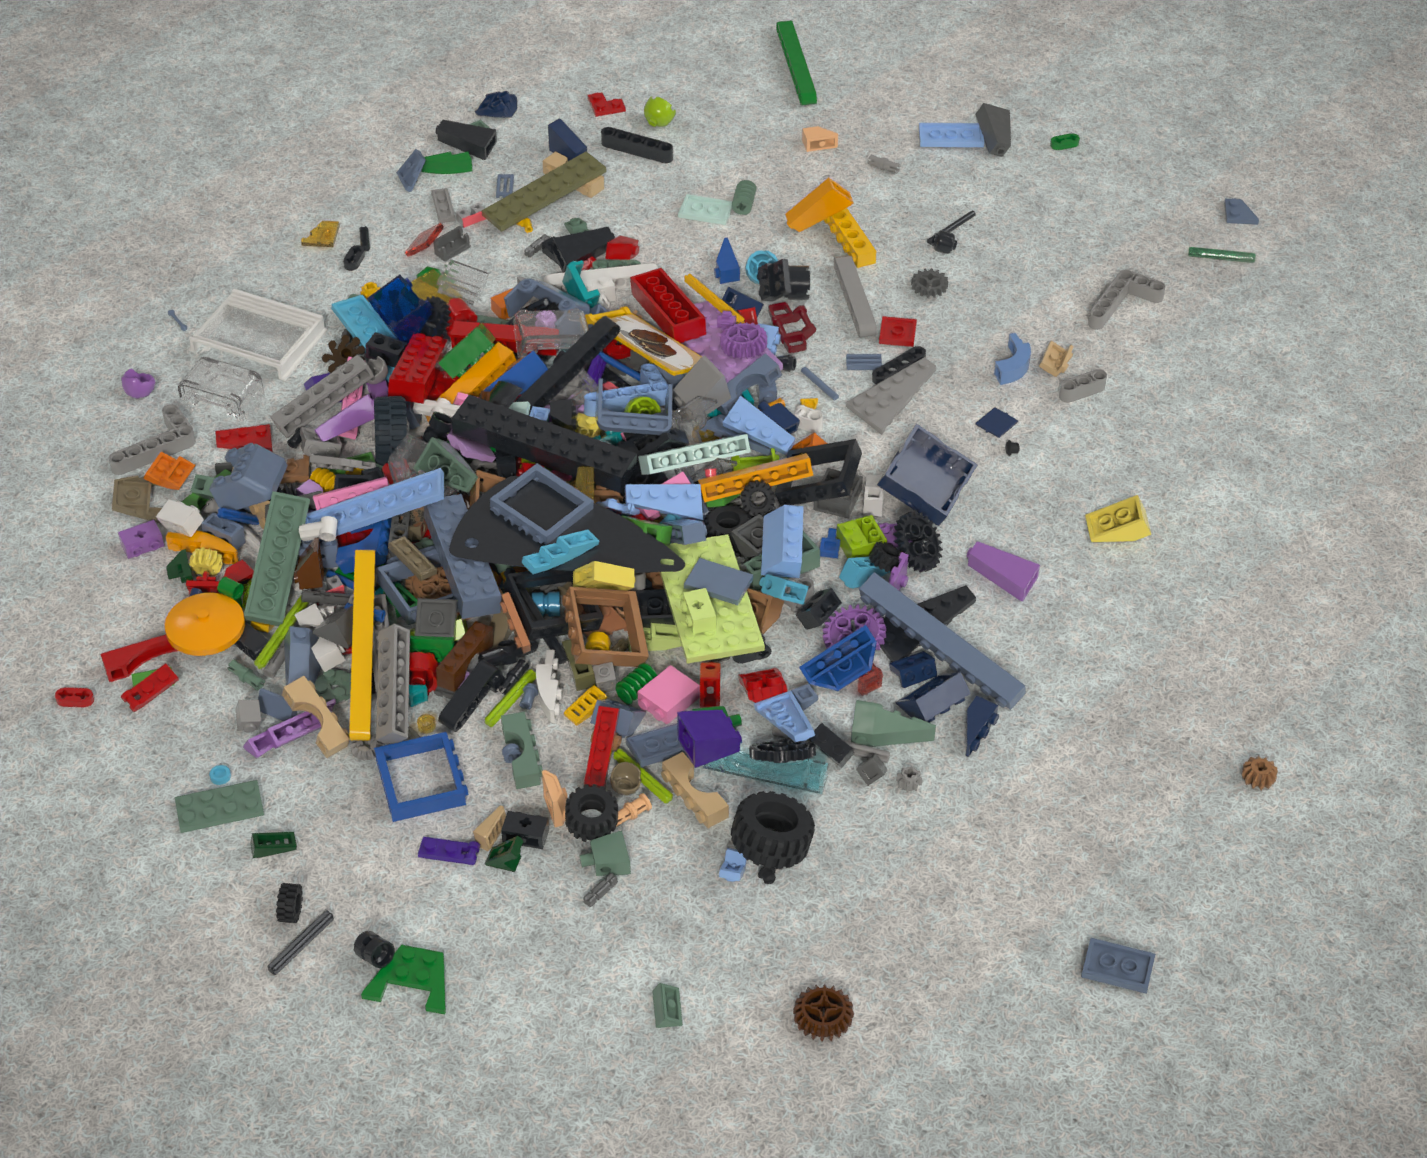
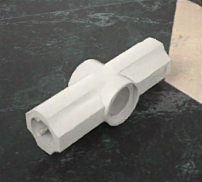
M438 398L437 401L426 399L424 404L414 402L413 411L416 414L430 417L434 412H440L452 418L460 405L451 404L444 398Z

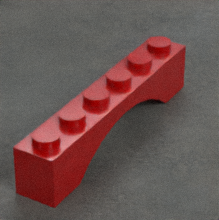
M165 634L104 652L100 655L108 680L113 682L129 677L138 667L152 658L177 652L178 650L169 643Z

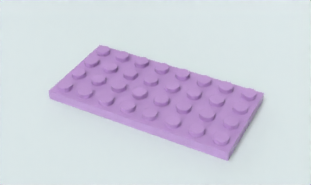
M708 301L694 304L705 316L706 335L681 344L702 357L705 355L725 376L726 383L765 353L779 365L780 370H783V363L768 348H765V352H761V355H755V358L748 357V359L742 358L740 360V358L734 359L733 356L728 357L720 346V337L723 332L721 328H717V317L722 315V313Z

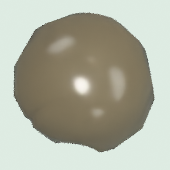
M618 763L613 768L610 776L612 789L621 795L634 794L640 788L641 771L632 763Z

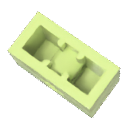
M707 589L683 592V601H680L682 613H686L687 627H691L693 634L716 630V614Z

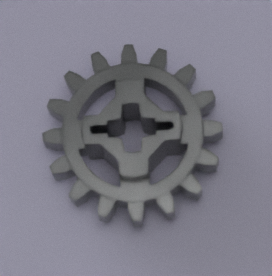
M925 268L924 272L918 270L917 274H913L911 280L912 290H915V293H920L921 297L926 295L929 298L932 295L936 298L937 294L942 296V292L946 293V289H948V277H944L945 273H939V270L933 271V268L928 271Z

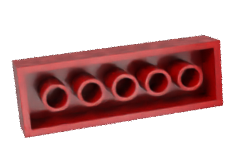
M662 268L630 277L633 297L666 335L679 343L706 335L705 316Z
M422 333L413 334L389 378L388 396H402L406 401L424 404L442 368L438 362L447 354L448 339H443L440 336L430 337Z

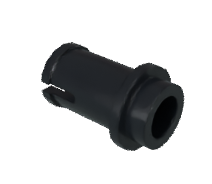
M301 427L296 428L294 435L287 441L291 448L296 449L302 442L300 436Z

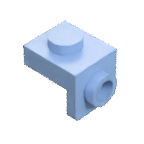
M727 848L725 861L720 868L719 877L725 878L730 882L740 881L745 872L747 862L743 854H739L736 849Z

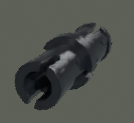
M518 660L515 667L508 671L506 679L498 687L500 692L505 689L502 694L506 695L521 679L526 670H528V663L523 666L526 662L525 660Z

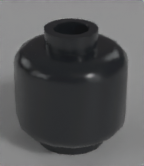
M940 230L934 234L931 245L935 251L949 254L952 250L956 249L957 240H955L953 233Z

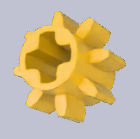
M368 282L361 287L362 291L360 293L368 302L373 303L381 299L382 290L381 287H377L376 283Z

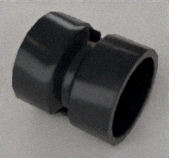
M434 412L430 418L429 426H427L424 432V439L429 442L434 437L447 441V433H450L452 429V418L444 413Z
M373 931L362 932L354 943L355 954L376 968L386 967L390 964L395 954L393 944Z

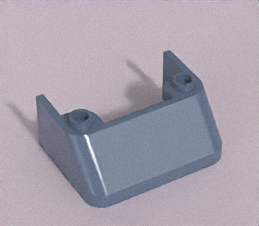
M530 278L520 281L504 297L508 317L510 318L533 296L539 300L547 298V301L551 304L553 302L556 305L559 304V311L564 315L554 325L555 328L559 329L560 344L584 322V315L591 313L587 303L546 282Z
M599 379L596 392L595 419L601 430L652 435L670 432L672 426V384L668 385L666 393L665 413L650 415L612 412L609 409L602 408L603 379Z

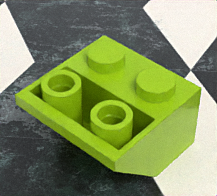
M872 515L837 524L836 539L841 540L840 547L847 559L869 557L876 542H883V544L887 542L886 537Z

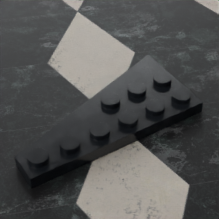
M965 585L917 605L944 625H948L955 616L963 613L976 602V597ZM882 617L886 626V638H884V644H880V648L891 662L908 657L914 649L921 646L917 639L908 637L900 626L895 627L888 617Z

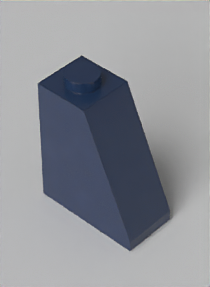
M558 118L548 125L549 151L557 152L567 157L568 161L587 151V146L562 119Z

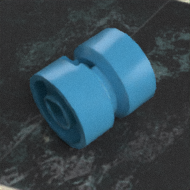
M543 592L532 593V599L543 617L545 614H548L549 617L560 616L559 592H548L547 595Z

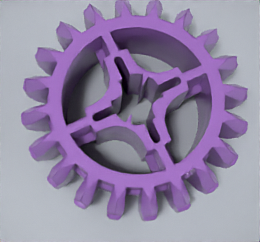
M740 322L739 324H733V326H727V329L723 330L720 337V346L723 352L728 357L733 356L734 359L740 358V360L742 358L748 359V357L755 358V355H761V352H765L768 344L764 328L760 327V325H754V323Z

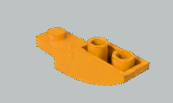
M196 530L192 537L174 532H168L166 535L169 550L177 552L186 549V552L193 553L195 549L204 547L205 549L210 548L212 551L216 550L217 554L222 555V563L235 564L239 561L236 548L225 540L209 533Z

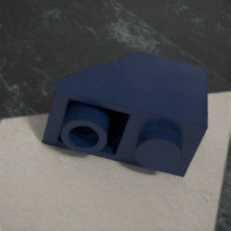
M730 287L727 288L722 298L725 303L735 310L755 307L757 317L764 305Z

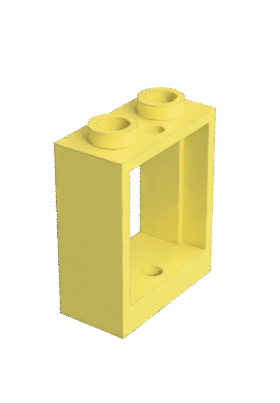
M593 561L573 571V587L628 591L634 588L635 584L634 569Z

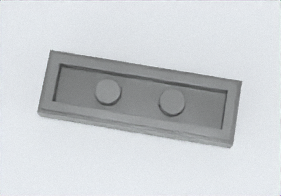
M448 189L431 190L439 224L456 221Z

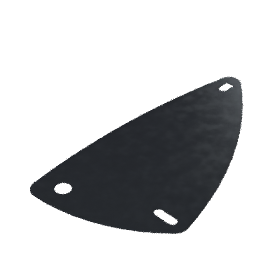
M510 476L484 493L469 508L459 522L452 537L449 551L453 556L488 563L525 567L521 563L523 556L539 553L540 547L546 545L544 542L540 544L534 541L531 534L525 535L523 529L521 531L518 530V525L514 524L512 526L509 519L505 521L503 515L497 516L490 510V498L519 476ZM534 480L520 488L515 497H508L503 501L545 531L578 507V505L548 485ZM594 503V508L559 536L589 530L599 540V544L580 556L549 570L575 571V569L586 564L598 561L632 568L634 573L675 572L684 569L685 562L651 534L643 532L642 528ZM556 537L549 544L556 543L558 537ZM469 538H475L479 544L477 547L469 548L465 545V541ZM660 560H674V565L661 564Z

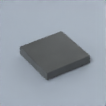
M418 598L415 636L454 637L455 640L458 601Z

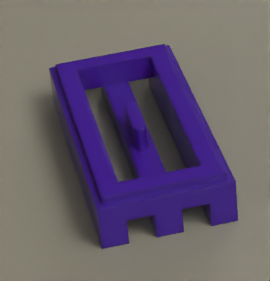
M597 355L591 361L583 383V387L586 390L597 391L599 379H601L607 364L603 362L604 360L600 355Z

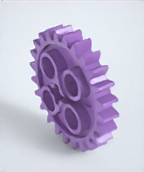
M859 604L856 605L855 609L851 605H849L848 610L841 607V613L834 611L835 617L829 616L830 622H825L826 628L823 629V640L826 648H830L853 633L851 620H854L856 630L864 625L868 626L877 641L876 650H881L880 644H884V638H886V626L883 618H880L879 612L875 613L873 608L868 611L866 605L862 609H860Z

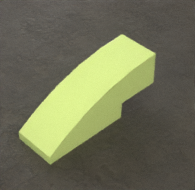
M651 623L650 628H643L648 651L681 647L675 625ZM629 641V644H628L629 647H628V648H629V651H631V646H630V641Z

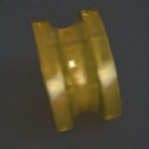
M430 714L421 715L417 719L418 730L424 734L433 732L436 728L435 718Z

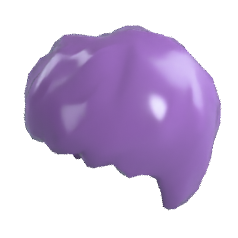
M132 368L128 369L121 377L125 393L136 399L149 396L154 390L156 383L152 375L137 373Z

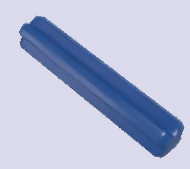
M221 507L218 509L217 516L219 518L259 525L256 515Z

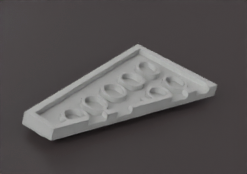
M924 357L847 401L846 407L882 435L886 427L893 422V419L912 400L913 395L934 374L936 365Z

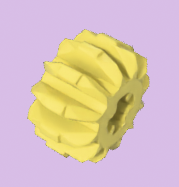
M204 547L195 549L189 560L190 569L195 571V574H201L202 576L204 571H209L210 577L211 575L217 576L223 565L222 555L217 554L216 550L212 551L210 548L205 549Z

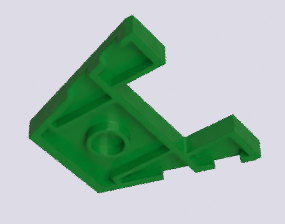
M401 945L395 952L390 964L383 967L361 993L362 999L381 1002L388 984L430 991L425 1010L445 1015L444 953Z

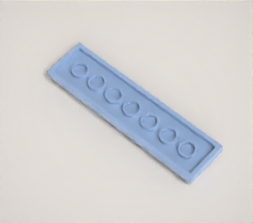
M441 468L308 513L305 524L319 522L325 516L334 517L338 520L336 536L438 502L444 499V472Z

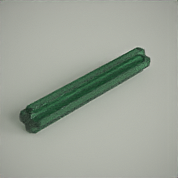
M1189 247L1188 250L1189 257L1254 263L1256 257L1255 253L1199 247Z

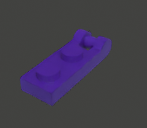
M423 836L418 851V858L475 865L477 860L476 854L479 853L481 845L476 841L466 843Z

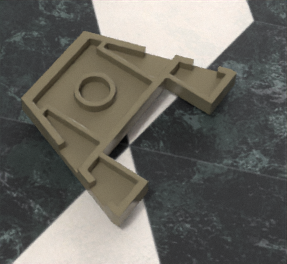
M138 475L114 480L112 511L160 523L156 516L162 508L150 507L151 486L159 485L143 479L144 477L139 478Z

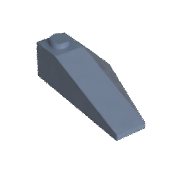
M290 626L284 639L286 685L302 676H305L308 681L310 680L315 685L321 666L311 648L316 644L319 637L313 634V631L309 628Z

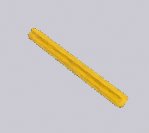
M689 273L684 276V282L721 313L723 311H731L732 315L736 316V324L740 322L745 323L744 318L692 274Z

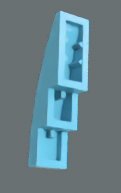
M589 530L559 536L556 543L541 546L539 553L523 556L521 563L532 574H536L580 556L598 545L599 540Z

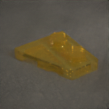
M339 221L320 222L316 228L310 231L309 237L301 239L302 246L334 247L340 227Z

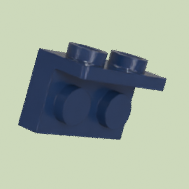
M925 651L889 663L890 671L899 676L902 688L937 676L935 658Z

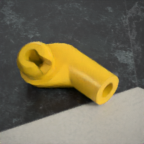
M528 217L516 223L518 226L524 227L526 233L533 231L531 220Z

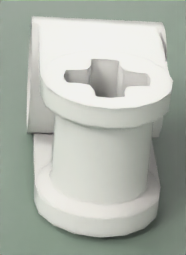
M798 405L795 408L793 414L800 420L798 428L811 433H820L823 430V413L821 411L804 405Z

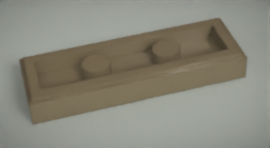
M405 536L388 543V548L420 581L437 574V568Z

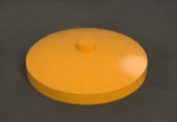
M201 593L187 597L178 602L169 611L165 619V632L169 643L178 651L193 656L213 655L228 649L239 640L245 628V618L241 606L231 597L219 593Z

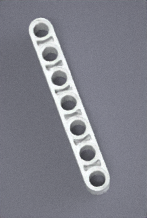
M654 263L583 270L580 277L582 281L610 275L615 284V289L631 288L630 277L658 269V266ZM565 273L548 274L543 278V282L568 293L562 282Z

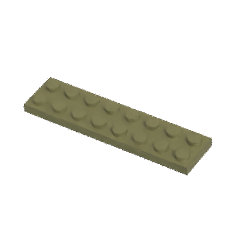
M586 151L481 210L482 216L502 232L606 173V167Z

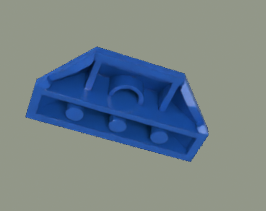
M864 625L799 668L809 684L839 691L872 670L877 641L868 626Z

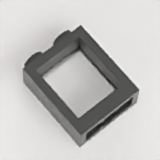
M827 468L821 482L839 479L841 471ZM855 476L851 489L853 493L850 500L832 498L814 501L813 510L849 519L862 491L863 476Z

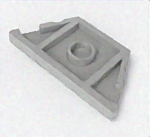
M310 455L309 461L316 464V467L353 471V468L371 469L376 467V463L318 455Z

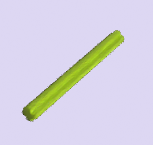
M301 596L298 598L284 618L283 624H280L254 661V665L258 669H262L267 665L285 639L289 627L294 626L296 623L295 614L304 610L310 602H301Z

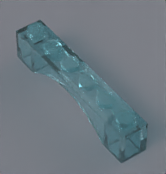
M742 750L703 765L704 769L823 794L828 779V763L811 759L791 763L756 761L751 759L749 754Z

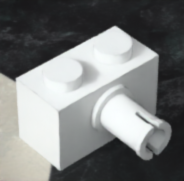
M610 275L583 281L588 292L598 289L600 293L598 303L604 306L606 310L610 307L609 302L616 300L615 284Z
M168 500L156 516L164 528L192 537L196 530L200 531L198 527L204 521L203 517L199 514L200 510L195 506H187L181 501L175 502L172 500Z

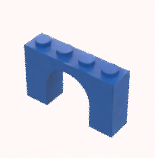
M392 517L351 531V534L373 529L364 540L338 548L335 562L344 574L354 572L355 550H375V566L386 563Z

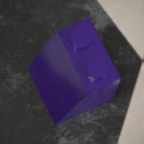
M723 710L677 712L678 741L695 768L740 752L741 735L739 731H735L730 717H726Z

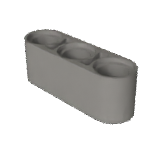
M1096 369L1062 381L1059 394L1060 400L1070 403L1104 391L1107 373L1104 370Z

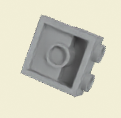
M301 427V449L305 455L340 457L342 443L339 436L323 442L314 431V428Z

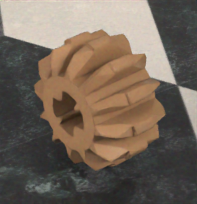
M1259 755L1256 758L1250 757L1243 765L1242 779H1245L1246 785L1252 784V789L1256 786L1261 791L1264 787L1269 789L1276 782L1277 767L1274 766V761H1268L1267 757L1261 759Z

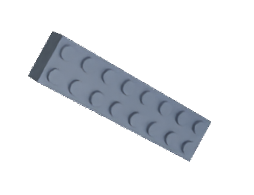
M459 494L445 496L443 500L424 506V519L454 599L458 601V609L462 619L498 614L501 612V593L489 563L458 558L449 551L454 532L468 511L462 495ZM469 538L465 541V545L469 548L477 547L479 544L475 538Z

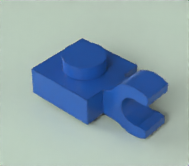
M829 528L828 538L822 537L820 557L838 559L841 540L836 539L837 529Z

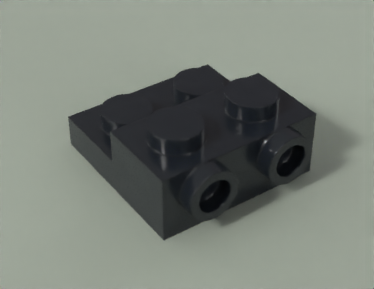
M781 259L775 263H766L758 267L757 279L760 284L759 296L761 301H775L791 293L788 259Z
M671 429L669 433H662L658 439L647 443L639 453L642 456L685 447L690 443L685 431Z

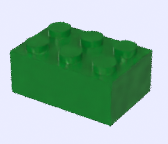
M480 323L443 356L438 364L452 379L456 376L459 378L466 372L469 364L473 366L481 358L480 354L482 352L486 354L495 345L493 342L496 338Z

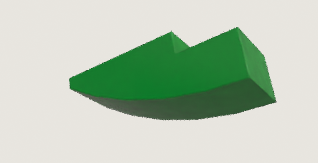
M451 151L424 157L425 163L421 169V172L432 174H457L473 171L472 159L468 152L452 155Z

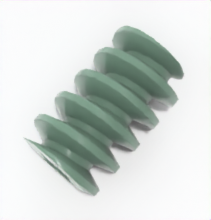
M742 180L737 184L732 201V209L735 213L747 215L751 212L757 191V186L754 182Z

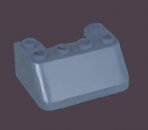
M249 443L239 449L232 448L225 455L226 462H231L234 467L231 475L216 477L209 490L219 508L238 510L270 500L272 492L277 491L288 465L283 457L258 444Z

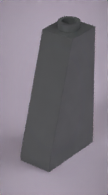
M983 103L975 114L989 154L1002 157L1011 146L1010 110Z

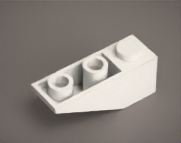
M866 476L863 515L882 517L884 490L877 486L882 476Z

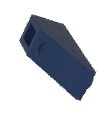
M976 696L967 708V757L970 756L972 751L976 752L978 750L980 740L987 737L990 726L995 725L999 719V714H997L998 705L979 696Z

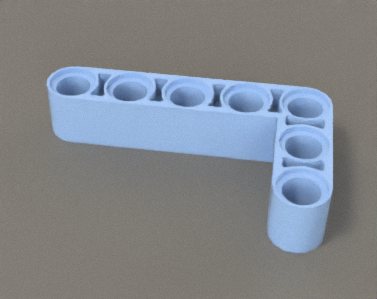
M650 363L643 364L640 368L641 385L602 391V408L609 409L612 412H624L627 403L632 398L638 396L654 399L659 406L665 405L668 384L655 365ZM596 392L587 393L584 396V414L595 417Z

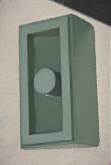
M659 983L652 991L656 1028L682 1026L679 988Z

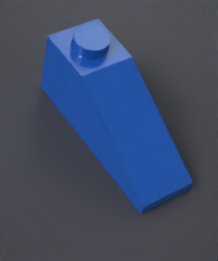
M728 237L723 240L716 260V268H714V276L719 279L720 284L740 281V267Z

